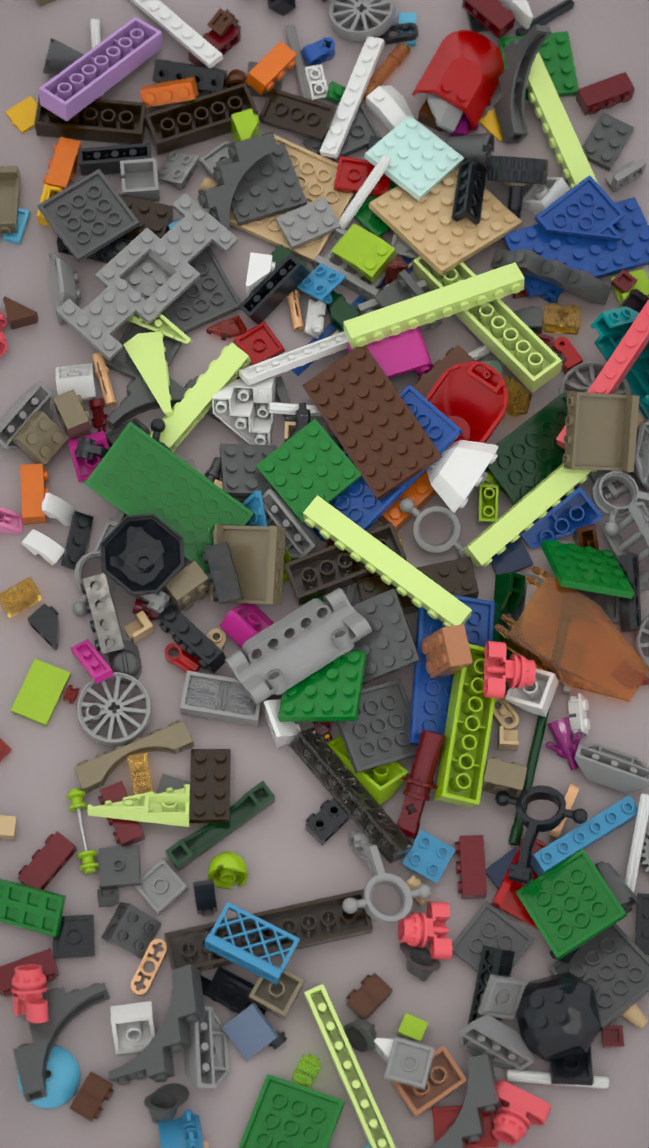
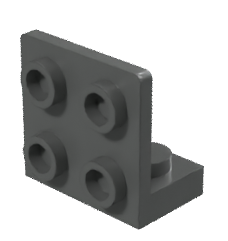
M404 269L398 274L396 280L376 294L374 298L384 308L425 293Z
M120 902L101 938L107 942L116 943L138 958L143 959L161 923L132 904Z

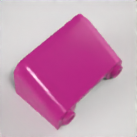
M420 327L366 345L388 378L415 370L418 376H421L432 369L433 364ZM348 342V353H349V352H351V351L354 350V349L351 348V346H350V344H349V342Z

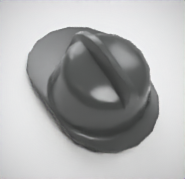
M123 640L125 649L109 653L110 668L113 672L125 673L138 680L142 673L138 647L129 640ZM121 681V684H131L127 681Z
M400 943V950L407 958V971L422 982H425L433 971L440 968V962L437 959L430 958V952L426 947H411L407 943Z
M358 1019L344 1026L343 1030L347 1039L355 1050L366 1052L375 1048L374 1040L377 1033L374 1024L365 1019Z
M172 1083L162 1086L147 1096L144 1104L149 1109L152 1121L157 1123L172 1119L176 1114L177 1108L188 1099L189 1091L184 1085Z

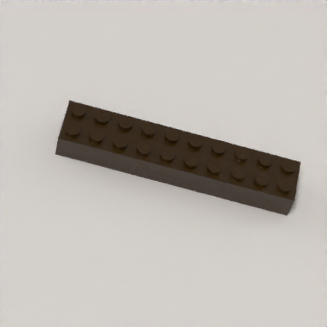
M364 889L253 913L254 916L300 938L295 950L366 935L373 931L371 918L363 907L358 908L355 913L349 914L343 910L342 906L343 901L349 897L356 900L362 899ZM238 917L227 919V922L237 920ZM251 920L243 922L246 931L256 929L255 922ZM216 922L164 933L172 970L192 965L200 971L218 968L219 966L235 964L204 948L205 939ZM240 923L229 926L232 935L243 932ZM226 927L217 929L215 933L220 938L229 936ZM269 929L261 931L264 941L275 938L273 931ZM258 932L247 935L250 945L261 942ZM244 936L233 939L235 946L239 948L247 946ZM288 939L279 940L282 950L291 948L294 943ZM276 942L266 944L268 954L279 951ZM263 946L252 948L253 955L257 957L265 955Z

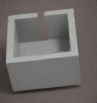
M156 158L120 161L123 195L148 201H160Z

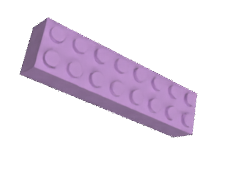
M134 17L39 88L40 105L68 121L162 49V32Z

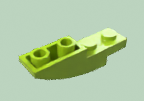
M485 469L489 475L484 483L478 487V522H495L498 519L499 485L488 470Z

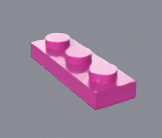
M88 639L71 647L72 654L96 684L114 676L112 669Z

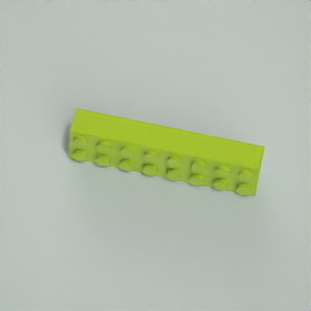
M469 644L473 663L453 676L444 732L445 739L442 746L436 782L438 787L435 789L434 800L473 808L480 804L496 698L484 697L483 694L485 648Z

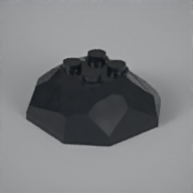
M155 514L126 516L100 543L101 570L133 596L159 593L185 565L183 537Z
M570 972L530 981L526 985L516 1016L520 1036L528 1049L546 1062L587 1052L602 1028L594 987Z

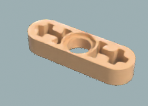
M570 784L564 797L566 809L571 810L580 787ZM567 817L562 820L558 827L550 830L548 835L558 839Z
M155 939L149 944L132 979L131 989L137 996H143L148 993L167 954V945L162 939ZM161 944L163 952L159 951L157 953L156 959H159L157 962L154 958L148 956L150 954L153 957L155 953L153 947ZM147 962L155 964V970L151 973L143 970V966ZM142 973L145 977H151L150 980L145 978L143 983L145 989L137 991L135 984L140 983L142 980V976H139V974Z

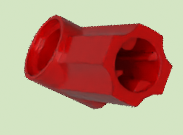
M176 643L166 646L165 659L168 663L174 664L185 673L187 671L198 672L201 665L197 662L196 658L191 657ZM171 650H176L179 654L177 657L172 658L168 653Z

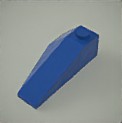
M576 486L572 493L561 498V502L557 506L547 510L548 513L543 518L537 519L529 530H524L520 535L531 549L541 546L543 540L551 541L574 534L576 528L595 524L604 516L582 488Z

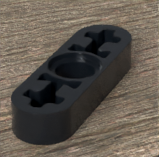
M403 23L391 25L385 32L386 38H383V34L377 38L384 39L385 45L413 41L418 37L419 32L416 24ZM392 31L398 33L395 37H389L388 34Z

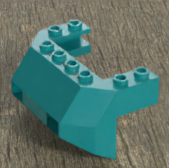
M627 306L602 312L590 325L591 328H595L600 334L594 343L606 361L609 360L639 315L638 312ZM648 342L625 376L630 386L631 395L640 396L639 409L646 420L649 419Z

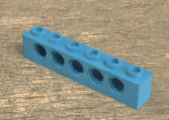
M630 795L533 854L530 865L538 877L581 849H586L634 819L638 813L637 805Z

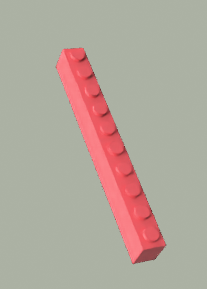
M649 300L587 393L614 394L649 342ZM566 425L556 438L558 446L565 449L564 436L566 435Z

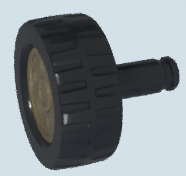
M491 155L488 161L487 179L504 182V185H509L507 208L515 216L521 218L524 186L529 187V184H546L548 160Z

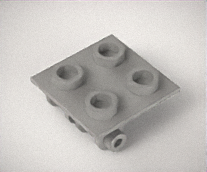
M174 150L171 151L157 172L158 179L175 183V188L178 190L184 189L188 182L187 180L191 179L190 176H193L194 171L198 168V159L200 157Z

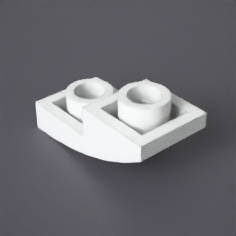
M322 64L305 67L312 100L326 98L328 87Z
M46 493L42 501V511L49 518H57L64 526L71 525L73 513L75 512L74 507L51 493Z
M34 529L21 542L35 556L37 554L41 555L52 566L65 551L55 541Z

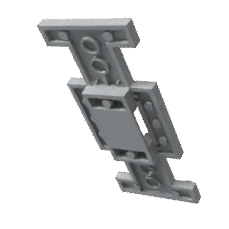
M186 193L172 204V208L184 218L161 239L146 228L95 274V278L107 288L82 310L71 299H68L56 310L58 316L109 361L123 349V345L111 335L133 315L135 317L137 315L140 316L148 324L155 320L200 278V273L189 263L213 242L226 254L238 242V238ZM147 255V258L138 267H136L126 278H122L129 270H131L141 259H143Z

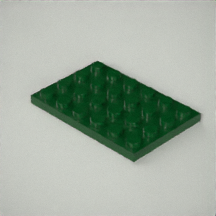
M565 391L496 444L498 449L495 454L498 456L492 465L488 464L486 469L513 505L563 463L562 458L565 454V449L558 446L556 438L566 425L568 395Z

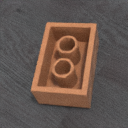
M464 624L443 627L422 640V652L427 660L426 670L430 674L431 679L453 675L473 663Z
M443 1045L434 1051L425 1090L394 1081L391 1084L415 1119L466 1084L468 1080Z

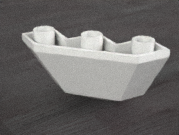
M275 376L249 386L241 378L236 379L212 395L213 414L249 445H271L275 414L269 413L268 405L270 402H275Z
M466 440L453 442L441 454L442 458L426 469L431 486L454 513L459 507L462 509L468 501L466 497L474 485L476 487L483 479L481 475L488 464L492 465L498 455L495 454L498 449L497 445Z

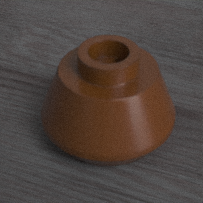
M239 69L230 71L225 80V86L230 88L245 83L246 74Z

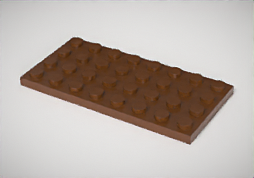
M366 345L356 347L302 385L378 500H381L442 458Z

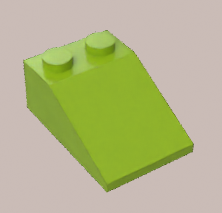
M355 223L331 250L333 254L373 284L396 257V251L392 246Z

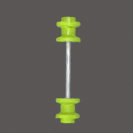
M75 788L69 791L66 799L71 800L72 804L68 807L69 812H77L82 836L84 852L77 854V858L82 860L79 871L84 872V874H92L99 868V863L94 862L97 851H88L81 814V811L88 808V804L83 802L86 792L81 791V788Z

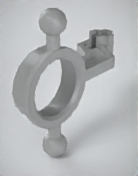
M485 470L481 475L483 479L479 483L478 487L484 483L487 476L489 475ZM474 487L472 488V490L466 498H468L469 495L473 492ZM404 498L401 500L399 505L401 511L404 513L410 512L416 517L413 523V534L415 541L421 548L428 552L440 553L453 547L458 551L460 558L467 557L462 550L467 545H462L457 541L460 536L459 520L448 506L434 505L419 511L414 506L415 504L412 499ZM434 512L447 515L452 523V533L449 538L437 545L425 542L420 534V524L423 518Z
M611 471L600 476L592 488V500L596 507L603 514L609 516V521L604 526V532L609 536H614L619 531L616 518L626 516L630 511L627 507L628 505L616 507L604 499L601 487L605 481L618 480L628 487L631 494V500L628 505L632 502H644L645 506L649 507V493L638 491L635 480L629 474L622 471Z
M100 550L91 551L83 555L76 563L74 570L75 583L81 592L80 584L83 583L81 578L82 567L92 558H101ZM115 581L111 583V594L114 593L116 589H119L129 594ZM162 591L157 594L133 596L147 602V607L159 614L165 610L171 598ZM86 594L73 605V611L76 615L82 616L87 613L85 602H88Z
M369 829L354 831L348 834L349 846L353 850H357L360 859L367 861L372 879L366 884L362 899L356 900L349 897L343 901L342 906L346 913H355L358 908L363 907L367 915L374 921L381 924H390L405 918L411 910L412 898L418 897L426 900L431 896L432 889L429 885L421 884L417 889L410 890L407 883L400 877L391 873H385L378 847L373 844V834ZM387 884L399 893L402 901L399 913L385 915L374 907L371 901V892L374 886Z

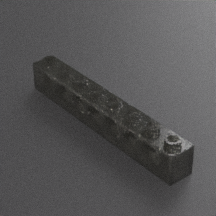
M314 728L299 732L289 746L368 839L377 845L379 852L390 864L404 858L414 846L413 843Z

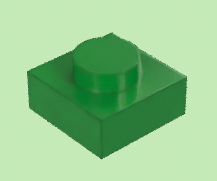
M332 81L329 83L326 99L339 104L346 88Z

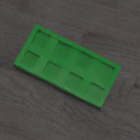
M0 878V922L56 937L59 935L66 896Z

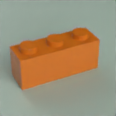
M280 41L248 73L245 83L260 95L265 91L269 92L275 85V82L277 80L280 81L284 77L287 70L290 71L295 66L297 54Z
M195 77L144 85L139 90L142 103H146V107L194 100L199 95Z
M64 137L59 138L58 143L54 145V157L50 158L49 172L44 176V184L60 187L64 190L67 183L73 182L79 163L78 149H82L81 141Z
M43 463L20 465L22 519L24 525L47 523V515L42 511V501L45 498V494L49 493V487H45V481H49L48 470H44Z

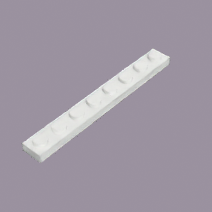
M130 0L209 69L223 60L221 52L161 1Z
M370 36L366 38L320 149L321 156L338 159L385 45L384 39Z
M344 331L238 370L239 377L248 386L256 384L264 379L272 378L280 373L348 348V340Z

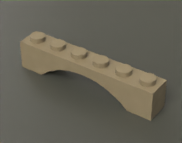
M175 721L163 730L156 729L152 731L147 737H137L126 746L124 744L119 745L112 752L100 753L91 761H81L77 764V767H74L83 791L88 793L102 787L116 767L135 755L154 751L178 754L194 747L185 722Z

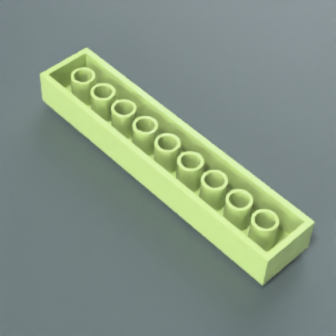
M420 256L413 260V273L420 280L425 279L431 291L476 276L463 262L440 276ZM496 299L484 305L455 314L532 393L561 373L562 360L501 299Z

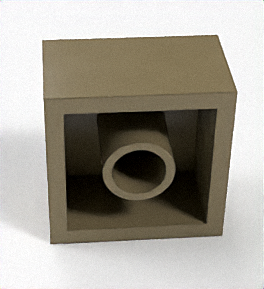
M73 389L53 398L57 416L65 433L69 436L68 439L91 434V429L93 428L88 410L85 411L84 402L80 394L76 395Z
M39 411L31 415L11 440L36 464L43 463V465H46L69 436L43 411Z
M193 561L179 571L164 587V590L171 597L169 601L180 612L182 610L186 611L193 606L196 600H202L209 594V578L196 561Z
M498 757L488 758L485 764L481 791L492 794L506 791L510 796L518 798L523 790L527 767H523V764L519 762H503L504 760Z
M271 962L272 965H274V966L280 968V966H278V965H276L275 963ZM284 969L277 985L259 977L249 995V1001L285 1020L303 988L305 980Z

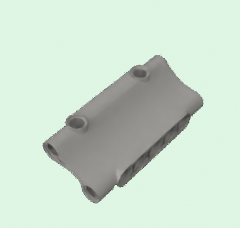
M337 588L324 596V602L318 598L307 602L244 642L242 652L238 650L224 659L229 670L238 679L256 705L273 694L280 695L286 692L295 684L344 653L352 650L355 642L372 632L367 620L353 608L341 588Z

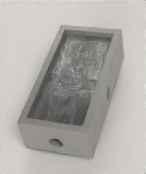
M187 671L180 712L181 715L258 727L263 701L256 705L236 678Z

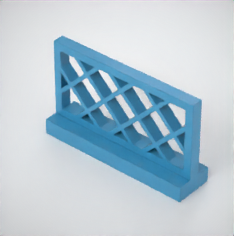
M227 902L210 934L205 939L204 948L277 985L300 938ZM228 909L237 913V920L227 922L225 915ZM248 920L255 922L256 929L246 931L243 922ZM240 923L243 932L232 935L229 926ZM226 927L228 937L220 938L215 935L217 929ZM267 929L273 931L275 938L264 941L261 931ZM258 932L261 942L250 945L247 935ZM244 936L247 946L241 948L235 946L233 939ZM288 939L294 943L291 948L282 950L279 940ZM276 942L279 951L268 954L266 944ZM263 946L265 955L261 957L253 955L252 948ZM281 955L283 963L280 968L272 965L271 957Z

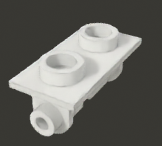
M309 299L305 333L319 339V335L324 329V318L322 315H325L327 304L320 300L315 302Z
M579 693L578 699L577 696H571L570 700H568L569 715L576 714V717L569 718L573 736L576 732H582L588 736V729H590V720L587 718L589 703Z

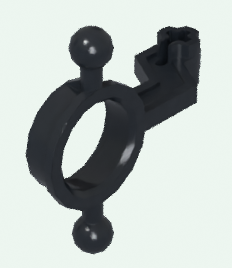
M156 418L151 422L152 438L171 451L169 447L159 441L160 434L165 430L166 424L162 419ZM79 437L76 457L92 460L93 455L103 458L109 449L95 446L96 440Z
M538 785L530 787L523 791L518 798L510 796L506 791L498 792L495 796L496 803L500 806L515 805L522 824L527 828L521 843L518 864H511L508 879L523 884H530L533 874V867H530L531 855L538 833L553 830L566 817L572 818L577 824H583L588 819L587 812L582 808L574 811L566 809L564 796L557 789L549 786ZM542 799L554 802L559 810L550 819L535 820L525 813L524 808L530 802Z

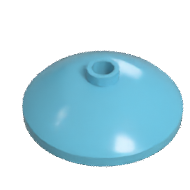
M54 1045L46 1072L50 1071L52 1073L50 1078H46L47 1097L30 1102L40 1108L51 1109L64 1105L75 1095L80 1084V1068L75 1057L63 1047ZM18 1073V1084H19V1088H20V1090H21V1092H22V1094H23L22 1086H21V1082H20V1078H19V1073Z

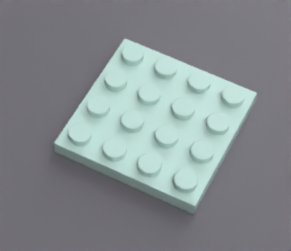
M410 115L364 155V158L374 166H376L383 155L389 157L392 161L384 174L418 201L455 170L459 164L463 163L464 160L463 156Z

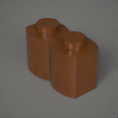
M376 973L372 976L368 974L361 981L363 986L358 991L352 990L346 997L348 999L346 1005L360 1019L367 1020L393 991Z
M90 1072L69 1109L91 1122L94 1118L98 1120L103 1111V1108H101L105 1100L109 1101L114 1092L111 1089L113 1084Z

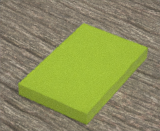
M34 659L11 708V712L47 726L67 685L71 672Z

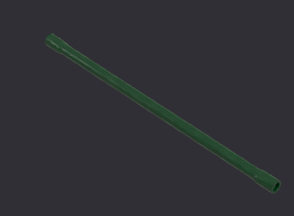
M561 614L548 671L555 673L556 677L568 627L571 622V618L561 617ZM549 710L546 717L538 715L522 792L533 785ZM528 804L524 808L525 813L527 811ZM516 811L508 844L520 846L523 824Z

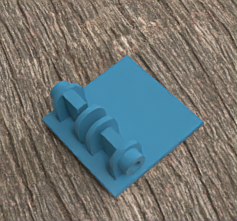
M320 263L296 288L322 301L324 304H330L333 300L330 293L346 276Z
M420 830L402 864L406 866L408 871H415L437 884L456 849L429 833Z
M185 1110L182 1118L158 1122L161 1148H204L200 1118L192 1110Z

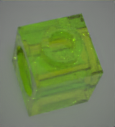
M303 1054L292 1075V1080L310 1089L321 1068L320 1059L312 1054H308V1056Z

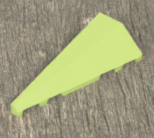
M162 313L150 324L146 323L138 315L136 317L133 315L127 320L152 331L162 332L163 335L185 344H190L193 341Z
M162 332L138 333L123 345L163 412L170 417L174 413L170 402L172 397L169 393L170 381L168 364L164 353L166 352V348L163 345L164 335Z
M185 784L184 788L173 790L172 787L166 788V792L154 794L152 791L123 797V801L115 803L109 800L105 801V805L100 806L89 804L87 809L88 816L189 827L190 784Z

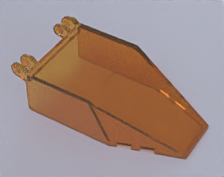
M533 566L532 572L544 580L540 583L533 577H526V581L536 587L537 591L517 622L511 617L502 614L501 619L513 627L512 630L509 631L500 624L495 625V629L506 638V648L517 655L524 656L528 660H534L536 667L541 670L555 673L557 679L568 687L630 702L647 675L649 668L599 604L573 588L560 586L556 577L540 567Z

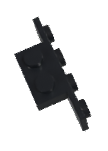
M220 966L216 970L212 981L201 975L203 995L211 998L213 1001L237 1013L242 1012L252 1004L249 1001V995L255 986L254 984ZM257 1006L262 1014L265 1015L266 1010Z

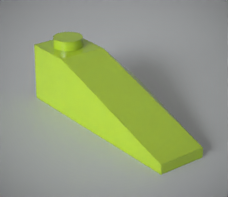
M340 735L326 744L327 749L362 793L377 806L392 798L404 782L402 776H408L409 774L397 762L355 774L342 736Z

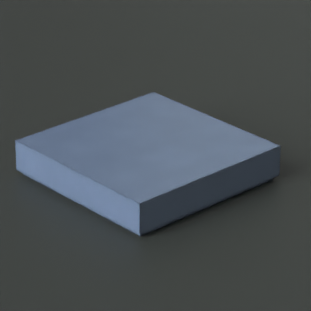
M252 1003L222 1026V1029L245 1060H248L279 1036L255 1003Z

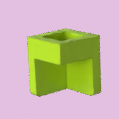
M405 1013L397 1035L403 1038L407 1036L420 1042L429 1022Z

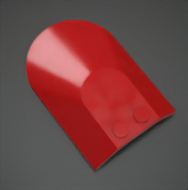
M469 30L452 32L441 42L412 95L415 97L418 93H433L463 111L471 124L470 130L473 131L500 83L498 78L505 71L502 53L489 38L480 33Z
M470 361L455 364L447 369L425 398L462 430V433L454 442L466 440L486 443L506 413L509 396L506 383L497 370L483 362Z

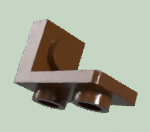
M221 8L207 24L208 27L221 37L232 24L239 30L241 29L238 25L239 20L235 18V15L229 10L223 11Z

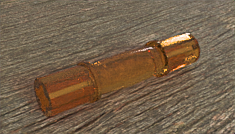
M400 42L393 52L388 55L387 60L371 77L362 98L366 101L367 95L377 87L382 86L409 55L411 49L407 44Z

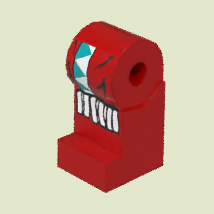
M559 337L555 340L553 352L562 360V371L566 375L571 368L583 363V359L567 338Z

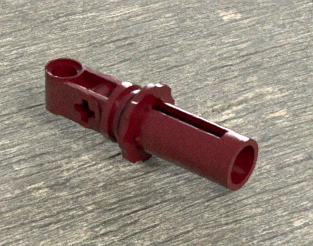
M422 729L411 773L408 774L409 776H402V779L407 782L406 789L403 790V794L406 797L397 822L395 834L412 839L416 838L425 801H430L429 794L431 789H437L438 787L433 783V778L445 735ZM415 804L414 808H416L417 811L411 813L412 810L409 809V806Z

